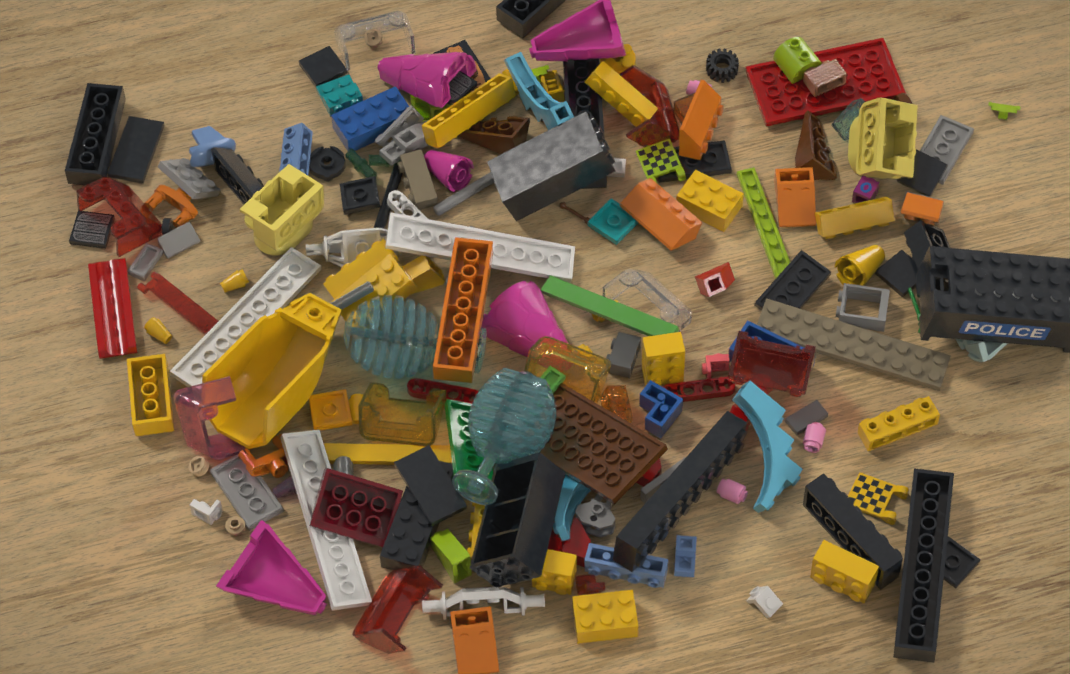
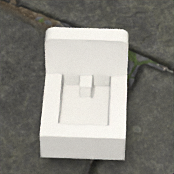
M768 586L755 587L749 593L751 596L746 600L749 604L754 603L766 618H770L783 605Z

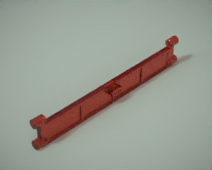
M156 271L151 274L152 280L146 285L139 283L137 289L143 294L150 290L204 335L218 322L216 318Z

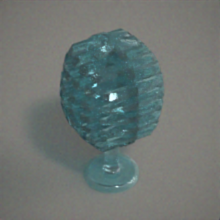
M391 295L384 296L381 306L379 296L372 298L369 307L367 301L361 303L357 307L354 327H352L354 311L351 312L344 327L343 337L347 350L350 335H353L350 349L351 358L356 364L360 360L361 368L368 372L371 366L373 375L379 376L382 371L383 377L388 379L392 377L393 371L395 379H402L405 370L408 378L415 376L417 369H419V373L427 370L430 367L432 349H434L432 363H434L440 325L438 324L436 338H434L437 324L436 317L431 311H428L426 314L424 305L418 303L415 308V301L407 298L404 304V298L397 295L394 298L393 306ZM481 327L474 370V373L477 374L481 370L486 347V328Z
M503 368L489 378L487 383L476 394L469 410L468 427L473 447L478 456L484 457L477 472L460 470L453 476V487L464 498L481 505L493 504L498 497V490L495 484L487 477L494 464H509L514 459L538 453L545 447V444L552 435L556 422L555 399L545 379L536 377L527 371L518 372Z

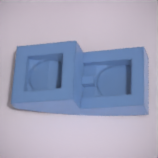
M677 535L674 576L694 577L697 537Z

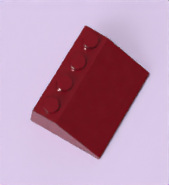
M326 468L321 478L309 526L383 547L399 507L403 490Z

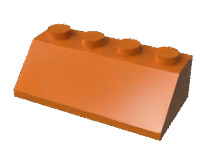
M700 80L681 125L679 136V155L697 160L701 159L703 153L706 154L708 149L707 142L712 140L713 128H717L718 116L722 115L724 108L721 105V96L705 80Z
M651 178L638 183L619 205L670 251L695 240L702 225V222Z

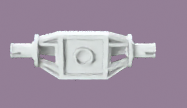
M387 229L345 230L329 237L324 236L322 244H306V256L323 255L326 262L330 261L342 267L346 263L353 262L359 253L369 250L374 242L381 241L382 239L386 241ZM393 250L397 256H401V251ZM329 253H341V257L329 255Z
M503 586L499 588H464L447 598L445 591H442V598L440 600H422V612H441L443 620H447V616H450L451 612L448 611V607L460 602V610H464L463 600H467V604H476L482 599H487L488 603L500 602V599L504 598V613L522 612V616H525V609L527 607H545L544 594L526 595L523 587H520L521 594ZM507 600L518 603L519 607L507 608Z

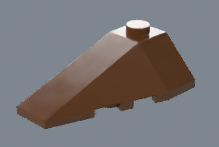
M806 111L795 155V168L813 167L814 180L837 179L836 164L834 160H830L829 153L831 150L824 142L826 135L821 121L810 111Z
M509 116L507 120H497L496 117L485 122L478 121L471 128L459 134L458 137L496 153L503 154L526 142L530 118Z

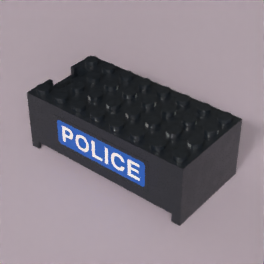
M929 246L915 275L917 297L920 298L921 315L919 317L921 340L928 341L930 337L1056 347L1063 348L1065 353H1070V258ZM935 278L940 280V290L936 289ZM943 279L948 280L949 291H944Z

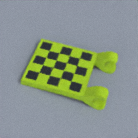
M670 139L635 151L647 179L651 178L657 183L655 178L676 171L680 182L686 180L685 171Z

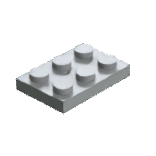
M186 158L160 161L158 168L192 199L215 197L221 191L213 181L203 175L201 170L192 167L190 160Z

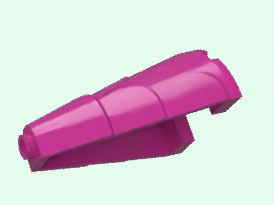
M598 0L561 23L555 24L531 39L532 47L529 48L532 59L536 58V61L587 60L626 56L611 0Z
M464 52L408 54L386 57L379 61L377 67L381 80L439 108H443L451 99L449 82L458 72L461 71L471 77L477 70L472 56Z
M521 281L506 289L491 303L488 315H483L481 334L530 358V361L548 368L551 365L561 373L573 366L574 356L562 329L559 328L542 291L533 281L529 283Z
M263 520L258 523L250 535V542L231 570L227 569L216 585L217 588L227 593L279 605L283 609L310 615L321 614L327 606V603H325V593L307 569L301 566L290 549L286 548L269 524H266Z

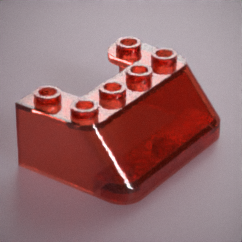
M103 177L76 191L79 211H83L105 199L120 216L121 220L111 226V234L116 239V254L118 257L127 254L162 234L161 222L128 185L108 177Z

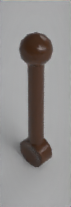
M561 202L559 204V207L561 209L568 210L572 214L584 220V222L588 225V221L590 220L589 217H584L583 215L574 211L570 207L566 206L565 202Z

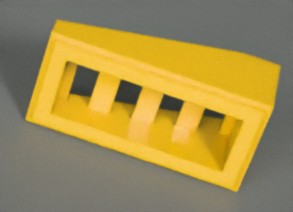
M557 70L547 71V74L540 75L541 84L545 91L556 101L564 102V92Z

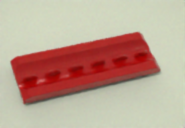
M126 258L88 263L99 359L138 353Z

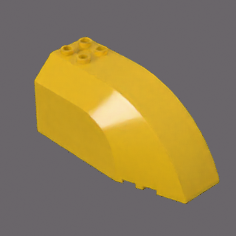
M308 293L290 302L289 306L283 309H276L274 314L268 317L266 315L260 317L202 375V411L216 431L248 449L267 445L304 406L319 381L342 309Z

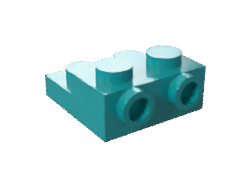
M349 74L316 86V91L330 117L332 114L363 101V95Z

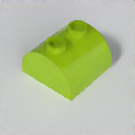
M793 37L782 43L773 56V60L792 84L802 80L807 69L811 67L816 68L822 64L801 37Z

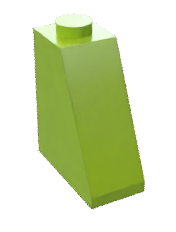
M449 529L438 531L430 537L431 548L454 584L472 575V570L470 569L471 557Z

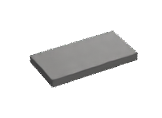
M940 115L920 151L948 164L939 181L943 185L974 133V128Z
M238 454L210 469V474L239 517L245 521L249 531L256 528L261 520L266 522L284 512L261 476H251L246 470V465L238 457Z

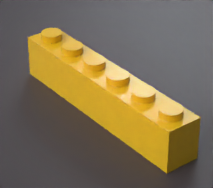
M501 73L497 74L422 124L426 144L435 148L443 147L447 142L471 128L472 125L508 103L516 96L512 77Z

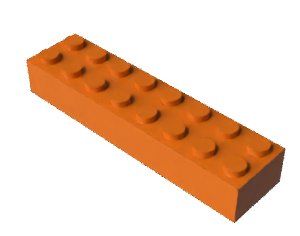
M455 237L433 363V379L473 383L493 259V241Z

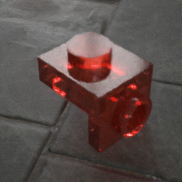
M578 575L575 577L578 596L597 594L606 590L605 582H596L595 575Z

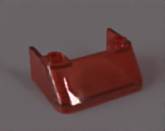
M635 65L620 73L621 77L658 108L650 120H646L628 132L626 137L643 147L670 139L672 143L678 141L680 130L665 84Z
M420 565L391 571L382 581L372 598V603L366 608L352 635L359 641L387 654L405 651L406 647L400 643L401 638L397 635L413 606L422 603V600L427 601L430 596V590L442 588L443 584Z

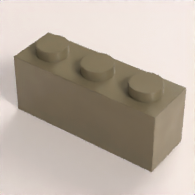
M422 150L401 154L398 168L400 173H404L403 183L405 189L410 191L408 195L409 200L419 210L437 205V195Z

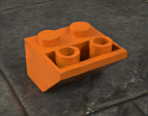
M907 192L901 214L907 220L916 222V218L922 219L924 223L934 226V223L939 224L944 201Z

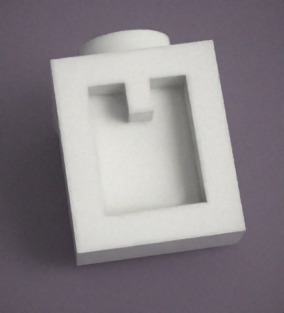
M195 499L190 503L192 515L210 525L215 520H218L223 512L221 501L216 500L211 508L207 503L199 502Z

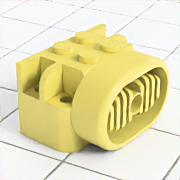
M882 97L864 102L861 105L859 116L853 120L849 130L848 161L856 174L879 179L913 178L918 105Z
M288 164L272 180L267 181L260 191L255 192L253 197L240 208V212L246 215L244 221L253 230L254 242L257 248L266 254L275 256L285 254L291 247L295 248L311 232L313 220L324 207V186Z

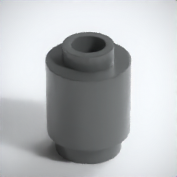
M346 456L336 458L333 464L334 470L354 476L351 459Z

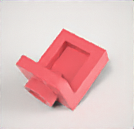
M717 353L705 356V363H702V374L706 375V379L711 378V372L729 371V354Z

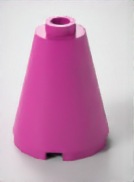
M430 150L424 154L428 170L448 190L452 192L460 191L470 182L472 178L470 172L471 168L474 169V165L467 157Z

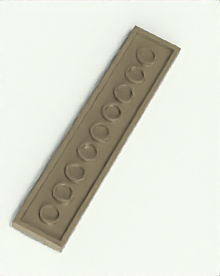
M767 298L757 323L758 326L812 352L940 391L951 357L948 354Z

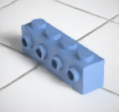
M303 123L284 129L280 171L290 164L304 174H309L313 132Z
M589 543L584 560L585 572L595 576H608L614 580L623 579L633 584L642 583L653 588H664L668 571V559L647 555L644 564L630 572L612 560L614 548Z

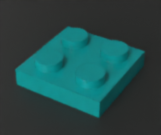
M611 198L588 221V227L617 245L639 222L621 208L618 202Z

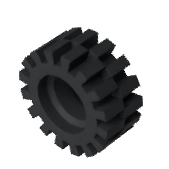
M724 48L723 51L717 49V52L713 50L712 54L709 53L706 60V71L710 79L713 80L715 78V82L721 80V83H724L725 80L730 82V79H734L735 75L737 76L739 59L735 53L732 54L731 50L727 52V49ZM725 63L728 64L729 67L719 68L716 66V64Z

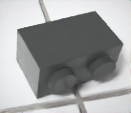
M618 332L617 338H613L611 343L612 352L607 354L605 365H608L609 374L630 379L641 348V337Z

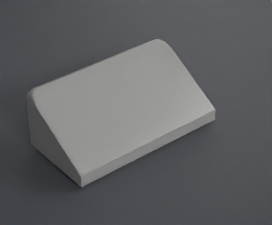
M190 222L157 239L159 247L163 249V253L168 259L200 242Z

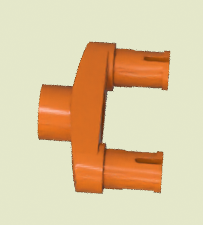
M159 185L154 190L155 193L144 203L151 211H154L162 201H167L180 210V215L172 221L176 228L186 224L191 219L193 220L198 215L197 209L190 202L191 197L180 187L174 190L168 186Z
M278 434V436L276 435L272 439V443L279 450L259 459H255L249 449L239 452L238 457L246 465V470L251 476L256 477L271 473L273 477L280 478L287 473L288 462L281 442L282 434Z

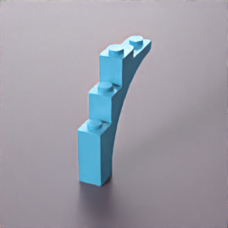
M522 52L504 60L520 92L519 97L526 111L532 109L538 122L543 120L547 129L550 130L574 117L567 101L558 102L545 91L528 66Z
M748 381L741 386L732 401L745 413L752 423L762 447L764 478L760 495L753 507L757 513H760L764 510L768 511L775 503L773 501L774 497L778 496L785 488L790 485H796L801 478L799 474L803 469L787 457L792 450L791 444L794 439L779 427L784 420L782 416L786 410L753 382Z
M566 474L553 524L555 534H559L562 541L570 539V527L577 506L591 491Z

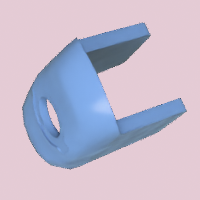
M211 126L192 130V136L198 146L189 148V153L191 154L190 164L192 167L213 165L211 152L213 147L232 149L235 152V140L222 136Z

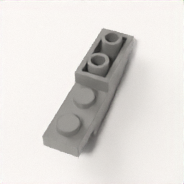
M427 121L410 126L393 136V141L380 149L379 155L392 166L400 160L401 154L422 150L428 146L425 142L421 126Z

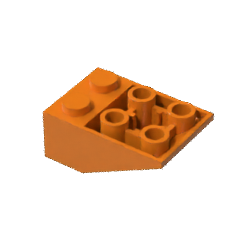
M813 167L775 169L774 185L779 227L816 226Z
M491 606L451 611L450 616L458 674L498 673L499 663Z

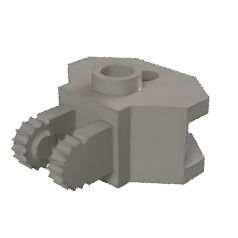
M598 494L591 502L578 505L575 514L586 533L597 537H604L613 534L615 530V517L610 511L613 503L608 500L606 503L600 502L603 497Z

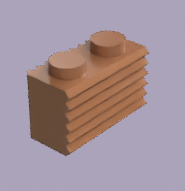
M837 59L827 60L816 68L811 67L804 72L803 82L813 96L816 97L842 84L844 85L847 74Z

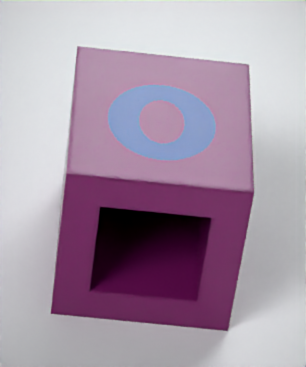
M862 175L853 191L852 202L859 203L875 199L880 182Z

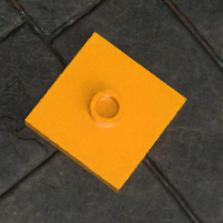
M346 389L314 394L309 397L314 430L322 431L353 425Z

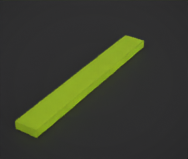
M755 167L737 171V178L776 279L788 266L790 260Z

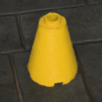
M872 245L837 259L834 267H837L838 273L836 276L841 284L865 286L885 260L883 248L878 245Z

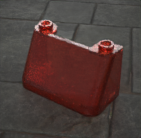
M738 331L728 377L736 385H743V383L751 381L756 386L790 393L791 396L801 397L807 391L816 355V346L806 345L805 348L800 349L799 345L792 347L758 340L756 336L752 339L748 337V332Z

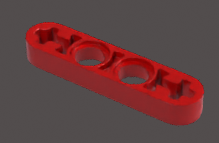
M718 377L664 385L663 388L681 397L683 402L731 396L735 392V381L731 377ZM724 384H728L729 389H726ZM704 386H711L713 390L705 392L702 388ZM686 388H691L694 392L690 395H687L683 392V390Z
M412 378L407 383V392L414 398L445 403L447 399L476 405L481 403V395L476 389L421 378ZM415 385H418V386H419V388H417L416 390H413V388L415 387ZM432 388L440 390L436 395L429 393ZM450 392H457L459 394L456 398L448 397ZM472 396L475 397L473 401H469V399H471Z

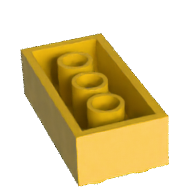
M391 254L387 255L333 300H337L367 281L372 284L373 292L341 310L343 319L359 336L418 289L401 264Z
M158 354L127 359L131 417L135 437L174 431L169 369L166 355Z

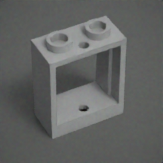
M844 283L843 291L839 290L838 302H841V306H837L835 317L839 318L841 322L860 328L884 332L890 290ZM847 298L880 303L878 318L845 313Z

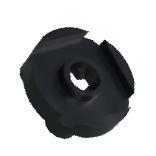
M322 146L315 149L310 155L309 168L311 173L326 182L332 181L333 178L341 175L346 168L344 153L334 146H330V148ZM324 161H326V162L331 161V162H330L331 164H329V165H324Z

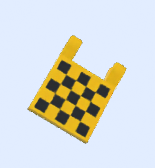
M859 472L848 497L850 502L854 506H858L862 512L880 518L890 525H894L897 516L896 512L885 510L893 494L900 499L906 500L909 495V488L902 485H894Z

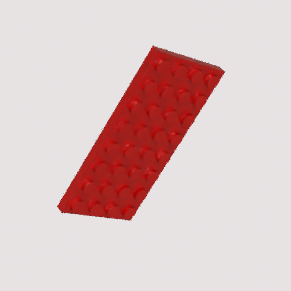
M884 38L814 52L822 63L827 60L837 59L847 74L844 85L842 84L816 97L807 88L803 79L792 84L775 61L750 65L745 68L766 127L804 119L806 111L819 116L861 107L864 102L880 97L892 100L894 96L900 93L906 94Z

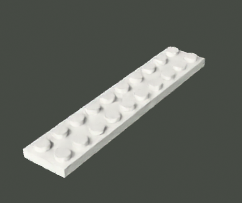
M390 213L385 249L451 261L455 237L493 241L491 268L549 278L551 275L571 283L575 246Z
M291 247L170 370V376L201 395L202 375L260 317L264 315L268 317L274 314L276 309L285 308L321 271V265Z
M320 430L282 434L281 442L332 611L369 606L372 600L353 539L309 526L324 469H331Z

